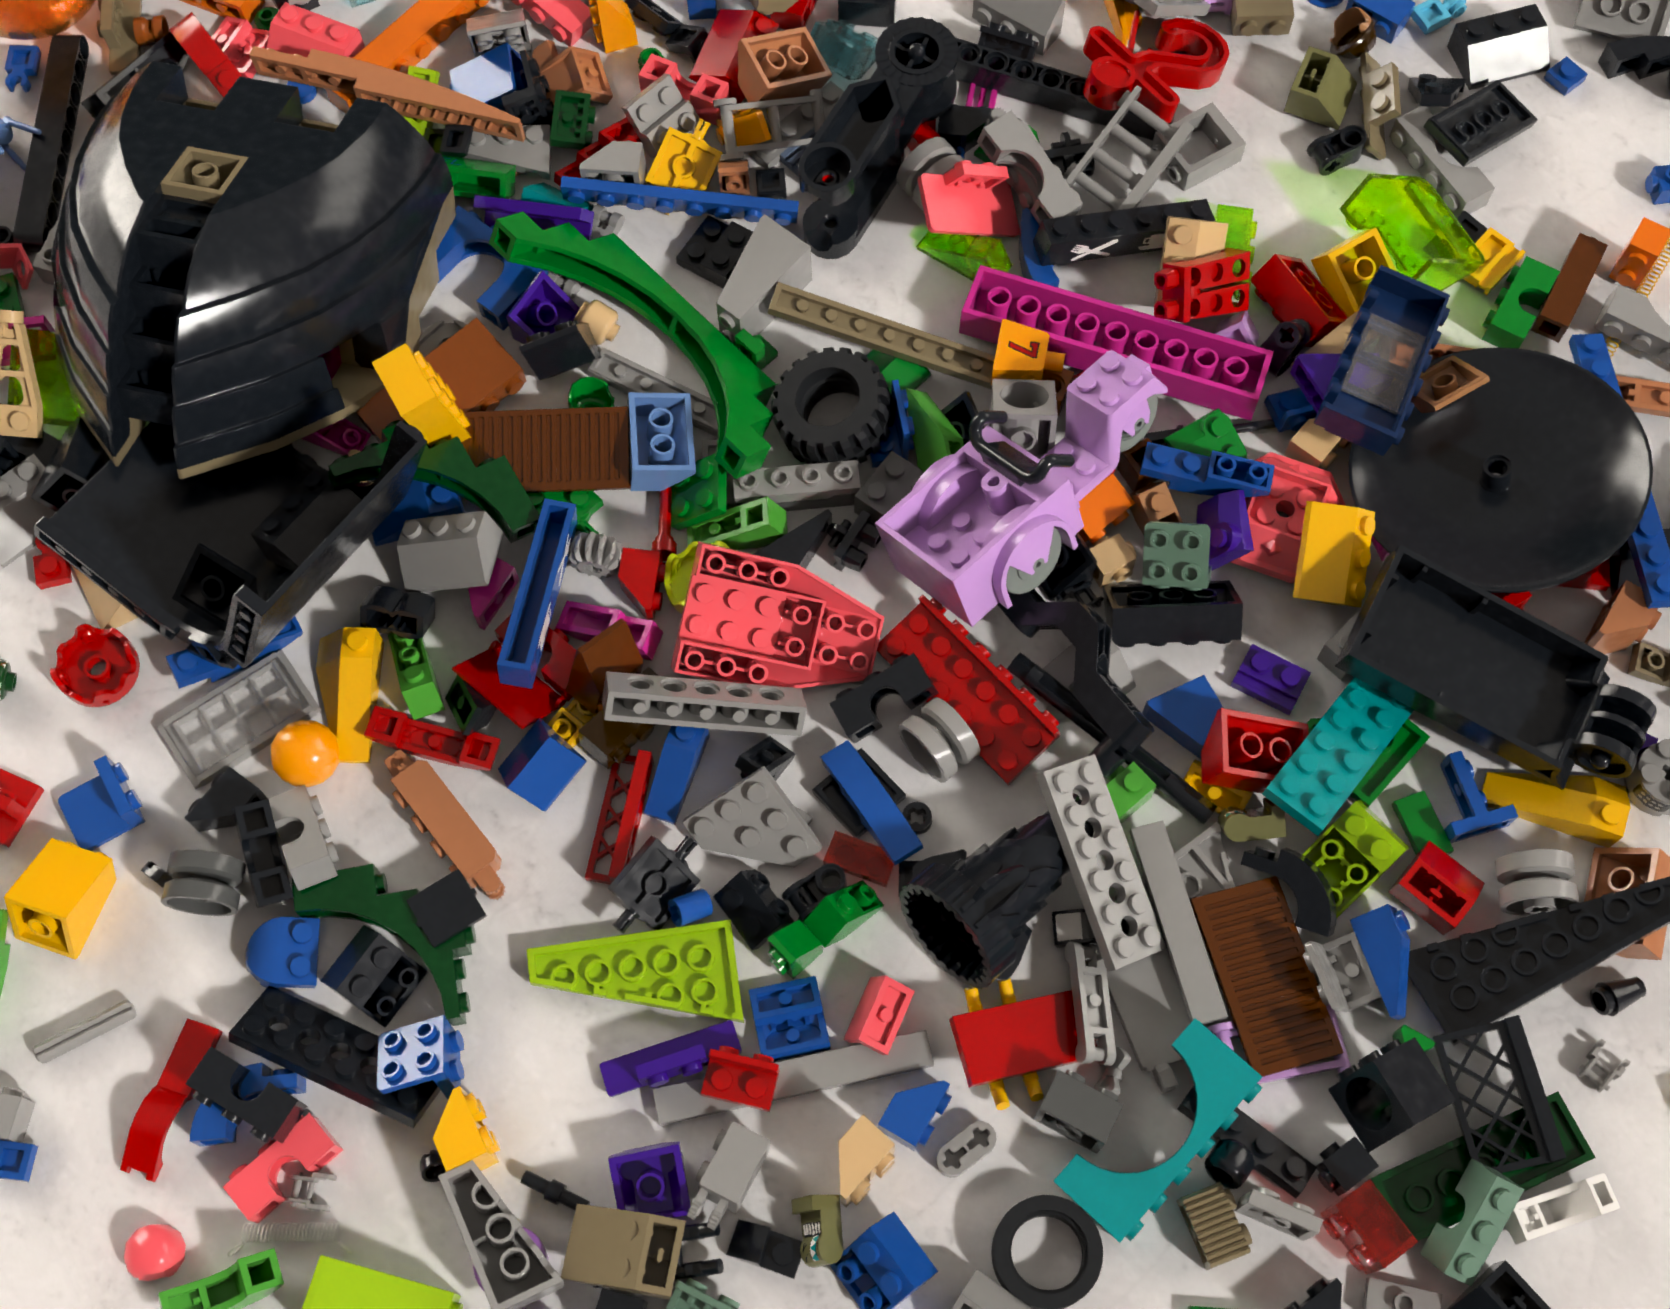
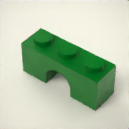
M1528 256L1524 259L1521 267L1514 265L1506 280L1511 283L1509 289L1502 287L1494 304L1499 306L1497 311L1490 310L1482 324L1483 327L1487 328L1482 340L1500 348H1520L1536 316L1523 310L1520 305H1529L1539 310L1560 271Z

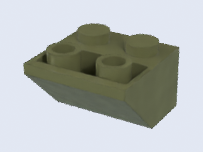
M1309 46L1290 89L1284 112L1339 130L1356 89L1357 82L1337 55Z

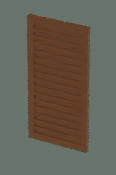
M628 406L464 412L471 424L466 429L472 438H468L461 443L475 467H478L482 461L493 457L497 459L505 455L526 493L626 490L631 487Z
M1272 876L1200 897H1192L1190 903L1248 1064L1262 1077L1343 1054V1049L1327 1007L1319 996L1315 975L1310 972L1304 960L1303 953L1306 951L1298 930L1294 926L1295 922L1278 877Z

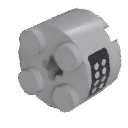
M1664 739L1648 747L1637 757V763L1632 774L1624 778V783L1627 781V788L1629 790L1627 794L1630 801L1639 810L1652 816L1670 814V739Z

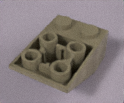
M577 1204L561 1278L669 1300L672 1294L686 1221L649 1213Z

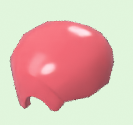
M151 1224L137 1229L125 1244L124 1261L128 1273L141 1281H154L174 1275L185 1258L186 1244L181 1232L170 1225Z

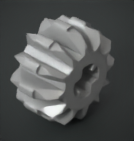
M592 531L589 534L581 532L579 535L574 536L573 542L570 544L569 565L576 568L578 572L588 574V576L593 575L598 578L601 576L612 577L613 574L618 573L620 567L622 544L615 541L614 537L604 536V533L596 534Z

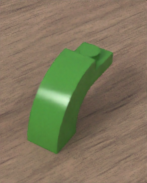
M275 1248L237 1259L236 1263L229 1268L209 1277L159 1292L160 1308L241 1309L267 1297L284 1284Z

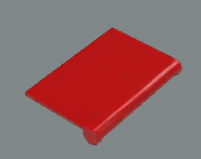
M498 640L493 641L488 650L451 669L521 729L535 723L539 718L542 719L555 712L567 702L566 697L557 694L537 676L535 677L532 689L500 683L497 662L502 646Z

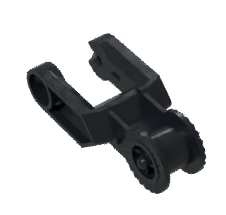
M910 17L899 20L885 29L878 38L875 47L877 69L870 79L848 85L801 155L798 163L800 190L802 193L809 192L819 197L816 202H813L806 209L803 216L804 242L811 246V252L817 257L839 259L848 255L857 246L896 186L897 173L904 161V150L920 125L942 116L954 103L957 93V81L953 71L958 62V44L955 36L942 23L923 17ZM826 175L833 176L829 183L824 182L822 178ZM833 220L837 224L833 228H828L825 226V223Z

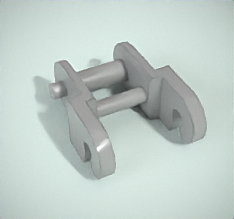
M1603 1039L1599 1040L1587 1054L1586 1058L1589 1059V1062L1585 1066L1582 1064L1579 1067L1581 1072L1578 1075L1579 1077L1586 1075L1598 1085L1597 1091L1599 1093L1603 1089L1608 1091L1610 1088L1608 1086L1609 1082L1612 1079L1615 1080L1621 1077L1626 1070L1625 1067L1631 1063L1628 1059H1625L1613 1071L1603 1065L1598 1060L1600 1047L1606 1043ZM1594 1064L1607 1074L1604 1080L1591 1070Z
M297 1172V1175H290V1178L295 1181L292 1195L285 1198V1201L291 1202V1207H296V1203L306 1204L305 1208L309 1210L330 1212V1206L314 1204L312 1195L315 1183L326 1179L336 1181V1175L312 1172L311 1177L302 1176L303 1172ZM302 1181L310 1182L306 1199L299 1198Z

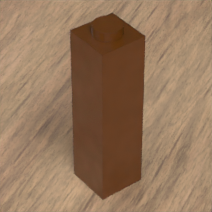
M1579 233L1564 260L1560 273L1547 295L1531 331L1558 343L1560 342L1606 251L1607 244L1598 241L1594 237Z

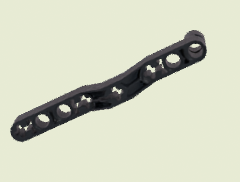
M1035 589L1018 595L1008 592L1012 606L1007 609L1000 603L997 605L1019 631L1032 638L1039 630L1060 629L1075 646L1074 681L1069 685V689L1107 734L1087 756L1096 755L1103 777L1108 778L1127 759L1125 754L1128 751L1133 753L1154 732L1150 722L1109 676L1111 628L1092 606L1080 603L1079 601L1045 602Z

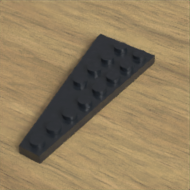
M1670 876L1641 884L1639 887L1617 893L1612 892L1602 895L1600 898L1582 903H1573L1568 905V907L1530 915L1498 924L1490 929L1472 934L1470 932L1459 935L1458 938L1427 944L1426 947L1411 950L1409 952L1408 977L1445 1033L1497 1022L1670 924ZM1457 1040L1451 1041V1043L1453 1044V1046H1455L1456 1044L1460 1043V1042L1457 1041Z

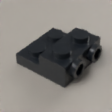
M707 215L677 255L676 262L683 268L724 289L753 231L733 221L727 225Z

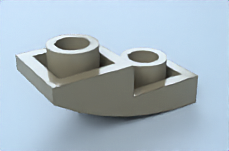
M1639 642L1633 645L1627 674L1670 687V653Z

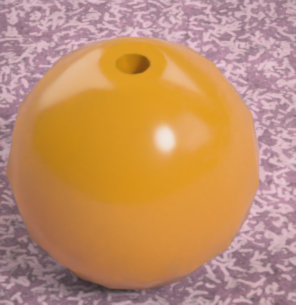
M299 720L289 723L277 732L271 743L270 751L273 770L283 781L293 786L300 787L305 785L306 787H312L323 783L334 774L340 761L337 737L327 726L316 721Z

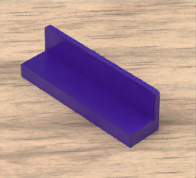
M479 195L474 196L473 207L485 210L484 223L489 227L494 226L498 218L524 212L542 230L569 222L588 241L591 240L594 219L593 211L581 207Z

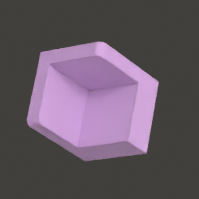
M1246 310L1220 321L1214 333L1256 346L1259 339V333Z

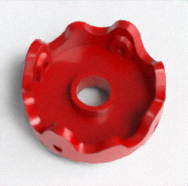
M83 624L75 629V634L70 640L58 646L56 651V668L50 669L53 681L69 699L86 707H102L117 702L128 694L138 678L140 662L135 647L117 629L112 627L110 629H98L91 625ZM100 662L106 663V668L101 674L91 675L94 665Z

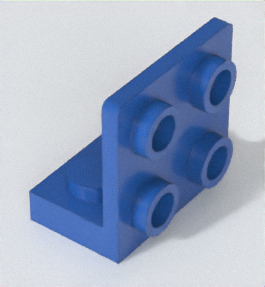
M898 379L892 380L891 396L894 403L893 413L895 415L894 425L889 427L891 434L888 440L880 442L882 448L875 455L872 452L869 454L872 468L879 467L891 451L909 461V450H914L912 435L915 434L912 416L907 417L906 408H908L906 389L900 390Z

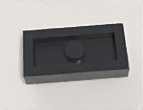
M625 0L628 7L633 10L632 15L642 21H648L653 25L652 29L660 35L667 36L668 34H673L683 24L652 0Z

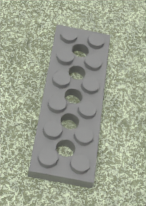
M1093 754L1036 774L1107 972L1117 970L1166 949L1167 947L1096 755ZM1074 788L1081 794L1082 802L1080 805L1073 798ZM1086 821L1090 822L1093 826V837H1090L1085 831ZM1098 853L1105 859L1106 866L1104 870L1097 864ZM1110 886L1114 887L1117 892L1118 898L1116 903L1109 896ZM1122 919H1125L1129 924L1130 931L1128 936L1121 929Z

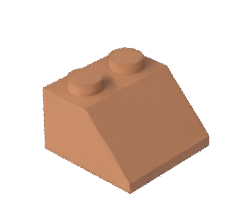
M1626 580L1603 606L1584 643L1603 654L1626 650L1634 641L1640 642L1648 629L1652 630L1655 627L1662 613L1657 611L1658 608L1647 609L1641 587Z

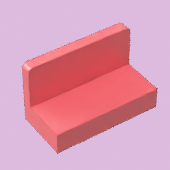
M886 975L871 977L847 1029L844 1040L849 1043H861L881 1055H888L915 991Z

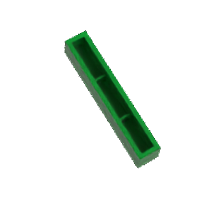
M442 155L451 175L454 196L474 198L475 195L510 199L515 194L516 165Z

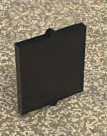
M459 869L406 900L418 920L416 922L417 927L424 930L434 948L487 917L475 897L477 894L476 890L469 887Z

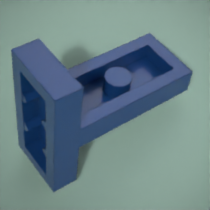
M1462 751L1450 753L1442 761L1440 767L1463 817L1461 820L1451 822L1444 829L1450 843L1508 827L1519 817L1513 804L1492 811L1487 810L1486 796L1483 791L1478 790L1474 781L1473 767L1469 760H1465Z

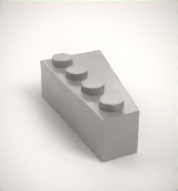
M473 1160L438 1175L491 1309H520L564 1288V1280L548 1262L542 1251L533 1242Z

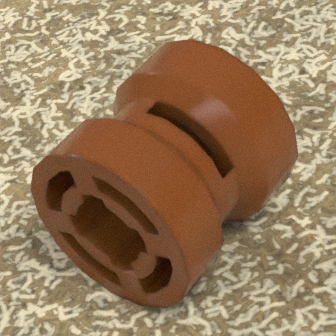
M164 15L154 16L148 20L145 17L133 19L134 36L140 47L150 46L151 43L159 41L170 32Z

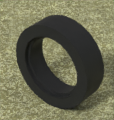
M1039 1195L1019 1202L1005 1214L993 1237L991 1257L993 1269L999 1283L1017 1299L1033 1309H1064L1082 1299L1093 1288L1102 1268L1103 1245L1095 1223L1080 1206L1063 1197ZM1033 1218H1056L1067 1224L1078 1237L1082 1250L1081 1266L1073 1281L1062 1288L1055 1290L1036 1288L1027 1283L1018 1274L1013 1264L1011 1246L1014 1235L1021 1225Z

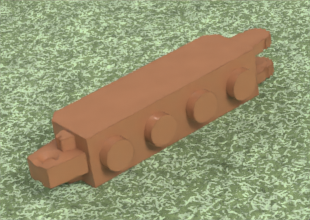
M401 749L386 758L384 762L393 777L390 781L397 789L392 795L403 809L410 806L415 813L411 820L423 834L428 830L433 836L434 840L430 842V845L441 859L446 855L453 863L449 870L454 872L459 869L471 888L479 885L490 899L498 900L504 896V892H506L504 890L505 886L496 874V871L500 869L502 859L430 764L424 760L413 762Z

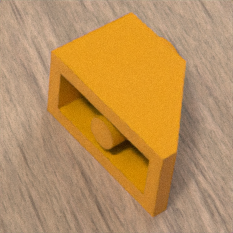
M752 109L733 113L737 146L754 145L772 139L762 110ZM720 118L716 120L719 128H716L715 131L720 144L725 145L722 120Z

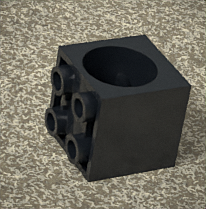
M1415 1037L1401 1044L1399 1039L1390 1042L1380 1049L1383 1055H1380L1377 1050L1359 1060L1358 1066L1360 1069H1357L1354 1064L1336 1075L1340 1082L1328 1089L1368 1153L1457 1101Z

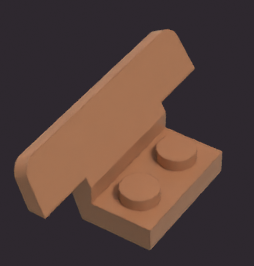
M551 40L544 41L533 50L532 57L536 59L539 65L540 76L545 75L550 87V92L546 93L547 98H551L553 104L555 102L556 90L591 94V101L608 104L612 99L613 95L598 52L569 46L558 55L555 43Z

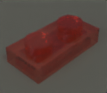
M836 830L823 860V864H837L845 873L883 887H887L895 866L881 847Z

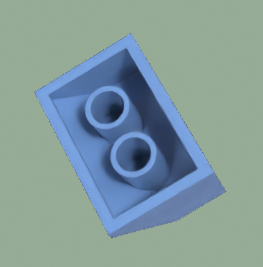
M628 392L630 491H662L696 473L690 393Z

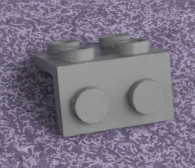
M1355 932L1325 944L1314 941L1305 943L1307 952L1303 953V957L1310 972H1316L1321 985L1317 986V990L1325 1006L1330 1005L1333 1010L1349 1012L1382 999Z

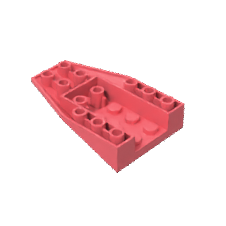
M698 541L670 668L675 673L714 681L793 688L863 681L872 673L885 617L798 564Z

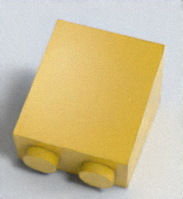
M51 838L4 896L15 939L76 960L117 880L112 858L101 852H92L80 848L72 842H63Z

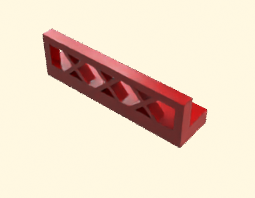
M638 749L637 756L628 755L624 761L619 764L615 762L611 767L585 874L587 881L610 885L632 859L654 766L651 751ZM621 763L634 765L631 780L623 783L618 775ZM616 782L620 785L617 789H615ZM625 792L627 798L624 810L616 814L611 807L612 799ZM610 812L613 817L607 821ZM617 823L620 827L617 840L609 846L603 838L604 831ZM601 844H603L606 849L600 852ZM610 854L612 861L609 874L595 873L597 861Z

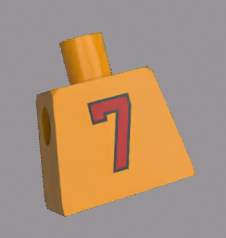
M1002 319L991 385L992 379L1042 380L1044 369L1062 372L1065 354L1047 351L1050 337L1047 332Z

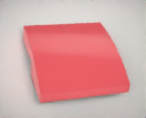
M226 16L212 38L243 77L252 79L257 71L249 54L253 46L267 48L269 30L253 28L247 19Z

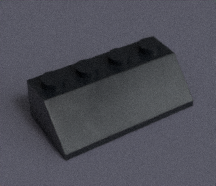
M1230 580L1210 581L1207 589L1198 591L1185 590L1183 587L1159 589L1151 585L1142 584L1103 585L1106 623L1111 628V640L1119 647L1128 648L1133 647L1135 644L1144 643L1152 646H1164L1170 642L1196 645L1199 641H1213L1219 644L1230 643L1231 640H1241L1243 602Z

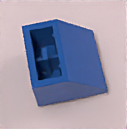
M895 1212L869 1227L843 1251L842 1257L837 1263L830 1264L832 1270L861 1309H894L938 1272Z

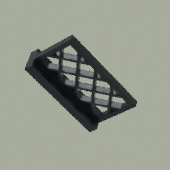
M1519 1015L1432 1037L1446 1085L1457 1100L1452 1104L1470 1161L1473 1158L1480 1162L1478 1153L1484 1142L1503 1153L1498 1165L1491 1167L1500 1173L1558 1162L1566 1158ZM1497 1030L1502 1045L1495 1056L1476 1044L1483 1033ZM1476 1035L1473 1042L1465 1039L1466 1037ZM1457 1040L1469 1047L1461 1064L1446 1056L1443 1046L1444 1042ZM1473 1050L1492 1060L1484 1078L1464 1067ZM1503 1051L1505 1053L1507 1062L1500 1059ZM1496 1064L1511 1072L1513 1081L1507 1091L1488 1081ZM1450 1065L1457 1069L1454 1076L1452 1075ZM1461 1071L1481 1082L1472 1099L1459 1093L1455 1082ZM1484 1085L1504 1096L1495 1113L1476 1102ZM1514 1087H1516L1519 1098L1511 1094ZM1508 1099L1523 1108L1525 1116L1519 1127L1499 1116ZM1461 1100L1469 1104L1465 1112ZM1472 1107L1492 1118L1483 1135L1468 1125L1466 1118ZM1496 1120L1515 1131L1507 1149L1487 1138ZM1526 1122L1528 1124L1530 1133L1523 1130ZM1520 1134L1534 1142L1538 1157L1524 1160L1511 1152ZM1472 1135L1480 1139L1476 1147ZM1507 1157H1510L1517 1161L1514 1163L1503 1165Z

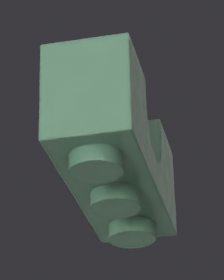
M1473 1158L1455 1188V1191L1461 1194L1465 1200V1213L1462 1220L1453 1228L1437 1222L1420 1252L1425 1259L1442 1273L1469 1286L1473 1285L1524 1192L1522 1187L1505 1175Z

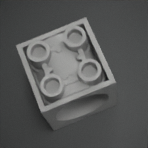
M992 379L990 410L1005 411L1008 419L1004 424L989 423V426L1040 459L1055 446L1058 418L1055 381Z

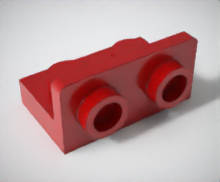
M723 1045L719 1046V1050L710 1049L708 1055L709 1063L701 1096L770 1112L780 1072L779 1065L773 1063L774 1058L756 1053L753 1055V1058L739 1055L740 1050Z

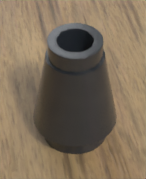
M1638 977L1600 982L1590 991V1001L1599 1014L1615 1016L1641 997H1644L1646 995V987Z

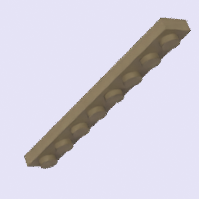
M780 282L777 283L768 308V314L992 390L991 378L995 355Z

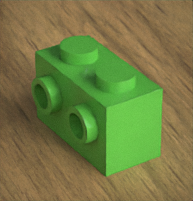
M1134 761L1126 768L1122 765L1119 766L1107 778L1110 782L1106 785L1121 824L1152 797L1157 786Z

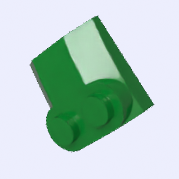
M1219 408L1163 439L1168 447L1210 457L1212 450L1247 459L1246 449L1231 420Z

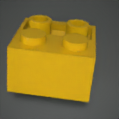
M460 1086L452 1090L433 1140L446 1172L471 1160L482 1171L499 1162L495 1152L500 1150V1146L493 1131H489L482 1122L483 1119L487 1118L481 1101L479 1098L476 1099L472 1092L468 1094Z

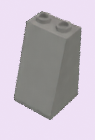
M765 214L760 218L716 302L719 330L735 346V335L743 328L752 336L758 335L776 318V316L768 314V308L778 282L803 290L812 280L811 246Z

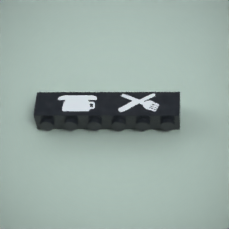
M1207 199L1043 219L1034 237L1033 244L1041 266L1153 252L1163 249L1168 216L1215 221Z

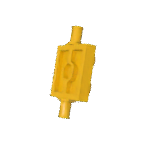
M699 118L693 134L682 133L669 126L645 182L653 186L706 191L723 152L709 146L703 140L711 124L707 121L704 123V120Z

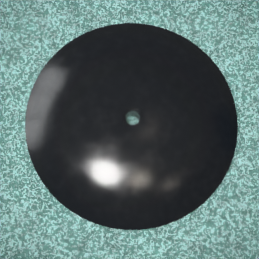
M1479 348L1460 351L1431 360L1428 368L1454 355L1487 374L1490 381L1436 412L1421 413L1414 406L1408 420H1403L1401 425L1406 430L1400 443L1397 446L1392 444L1384 456L1357 444H1351L1348 463L1351 494L1356 507L1375 512V531L1372 534L1375 540L1389 554L1401 544L1490 593H1520L1540 590L1573 580L1593 570L1609 559L1632 535L1643 517L1652 488L1653 463L1647 436L1639 419L1620 394L1605 381L1572 362L1538 351L1519 348ZM1395 380L1391 383L1388 390L1379 394L1378 397L1394 404L1400 388L1399 384L1402 382Z

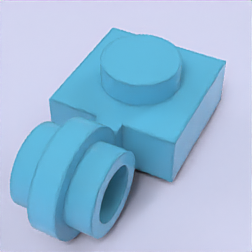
M1427 0L1414 7L1411 17L1423 33L1427 35L1449 24L1451 17L1457 18L1461 16L1467 8L1465 5L1466 0H1444L1443 4L1440 0Z

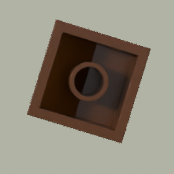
M619 619L576 650L566 692L593 715L603 709L602 694L606 671L641 674L644 661L625 620Z

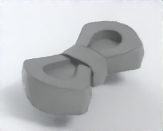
M1116 1047V1060L1114 1064L1106 1066L1103 1076L1095 1084L1094 1089L1098 1090L1099 1087L1110 1090L1117 1096L1120 1094L1119 1082L1123 1080L1122 1070L1131 1061L1127 1051L1121 1047Z

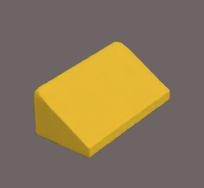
M1196 759L1184 777V780L1217 806L1215 812L1218 814L1230 806L1244 810L1253 794L1250 791L1203 784L1201 762Z

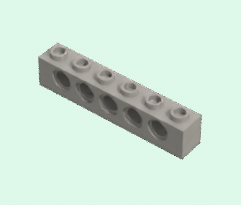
M606 671L602 694L604 720L801 736L807 711L801 688Z

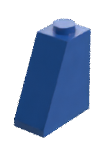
M1202 675L1146 701L1142 713L1152 724L1201 760V750L1217 710L1224 707L1205 675Z

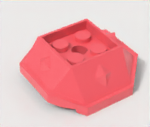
M1269 452L1255 460L1275 465L1269 495L1245 497L1254 551L1231 561V563L1294 584L1306 501L1344 506L1346 504L1330 471ZM1277 512H1284L1289 517H1282Z

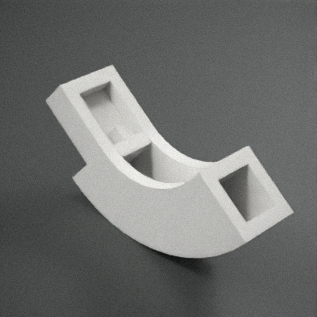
M1605 1173L1518 1202L1505 1227L1516 1245L1617 1210L1620 1206Z

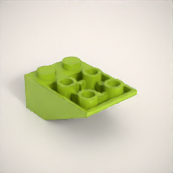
M1358 800L1302 855L1311 860L1329 882L1335 898L1337 919L1410 847L1361 800Z

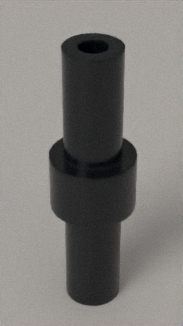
M526 1170L522 1176L521 1184L543 1194L545 1200L555 1205L561 1203L573 1210L576 1209L577 1204L590 1205V1201L566 1190L567 1185L555 1179L550 1182L529 1170Z

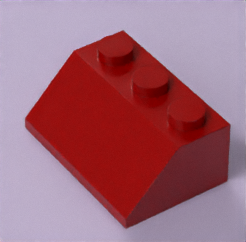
M720 9L688 78L697 83L702 73L728 82L730 98H736L737 104L742 103L745 96L738 85V42L742 38L774 33L777 31L779 24L756 10Z
M1274 254L1250 278V281L1256 287L1254 292L1262 301L1270 304L1274 309L1272 311L1273 316L1280 323L1294 319H1304L1310 324L1312 337L1305 345L1307 347H1313L1349 318L1300 258Z
M1218 709L1201 750L1202 783L1262 794L1309 735L1308 724L1231 709Z

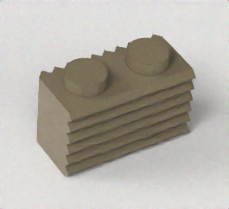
M1221 1182L1183 1196L1176 1201L1206 1271L1251 1252L1248 1246L1252 1244L1251 1235L1244 1223H1238L1233 1211L1237 1209L1234 1196L1229 1188L1223 1189Z

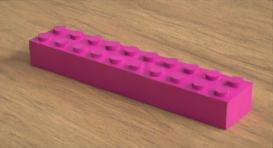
M983 265L979 266L961 311L959 333L994 344H998L1002 319L1047 332L1050 335L1047 351L1064 353V365L1084 371L1107 351H1115L1125 358L1133 354L1150 364L1152 374L1167 386L1168 392L1163 393L1164 395L1214 410L1219 408L1224 413L1250 421L1259 401L1274 353L1271 350Z

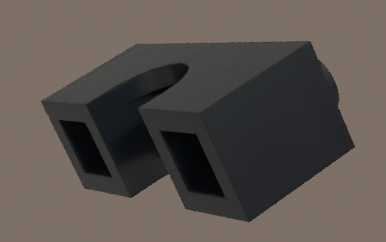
M914 653L896 658L891 663V667L883 672L876 671L871 673L863 680V684L854 689L848 688L836 695V700L829 703L846 735L854 743L883 727L877 717L876 710L878 703L885 696L892 694L901 696L904 703L912 710L939 694L921 661Z
M269 799L234 807L232 811L256 907L261 908L291 900L293 894L286 866L283 864L276 837L277 831Z
M210 1047L185 1083L196 1090L192 1097L209 1108L214 1102L222 1106L224 1110L220 1115L238 1126L242 1120L254 1126L250 1133L268 1144L273 1138L283 1144L307 1105L270 1082L258 1097L244 1101L241 1097L240 1088L250 1070L215 1048Z

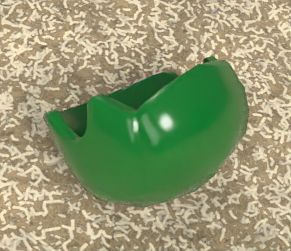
M593 376L582 377L571 385L568 393V407H615L614 397H612L608 384L604 380Z

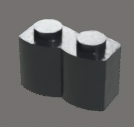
M389 586L374 587L360 606L361 627L376 628L379 633L393 632L400 637L408 639L422 638L435 619V598L421 592L403 593Z

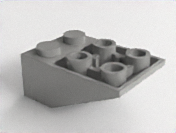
M523 8L466 19L467 35L475 58L505 43H508L518 54L522 50H532Z

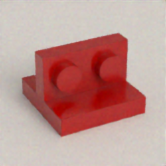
M0 769V844L9 848L44 792V789L3 769Z

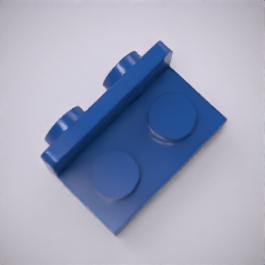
M1300 387L1267 395L1264 400V404L1278 432L1290 429L1291 431H1298L1308 419H1313L1317 416V413Z

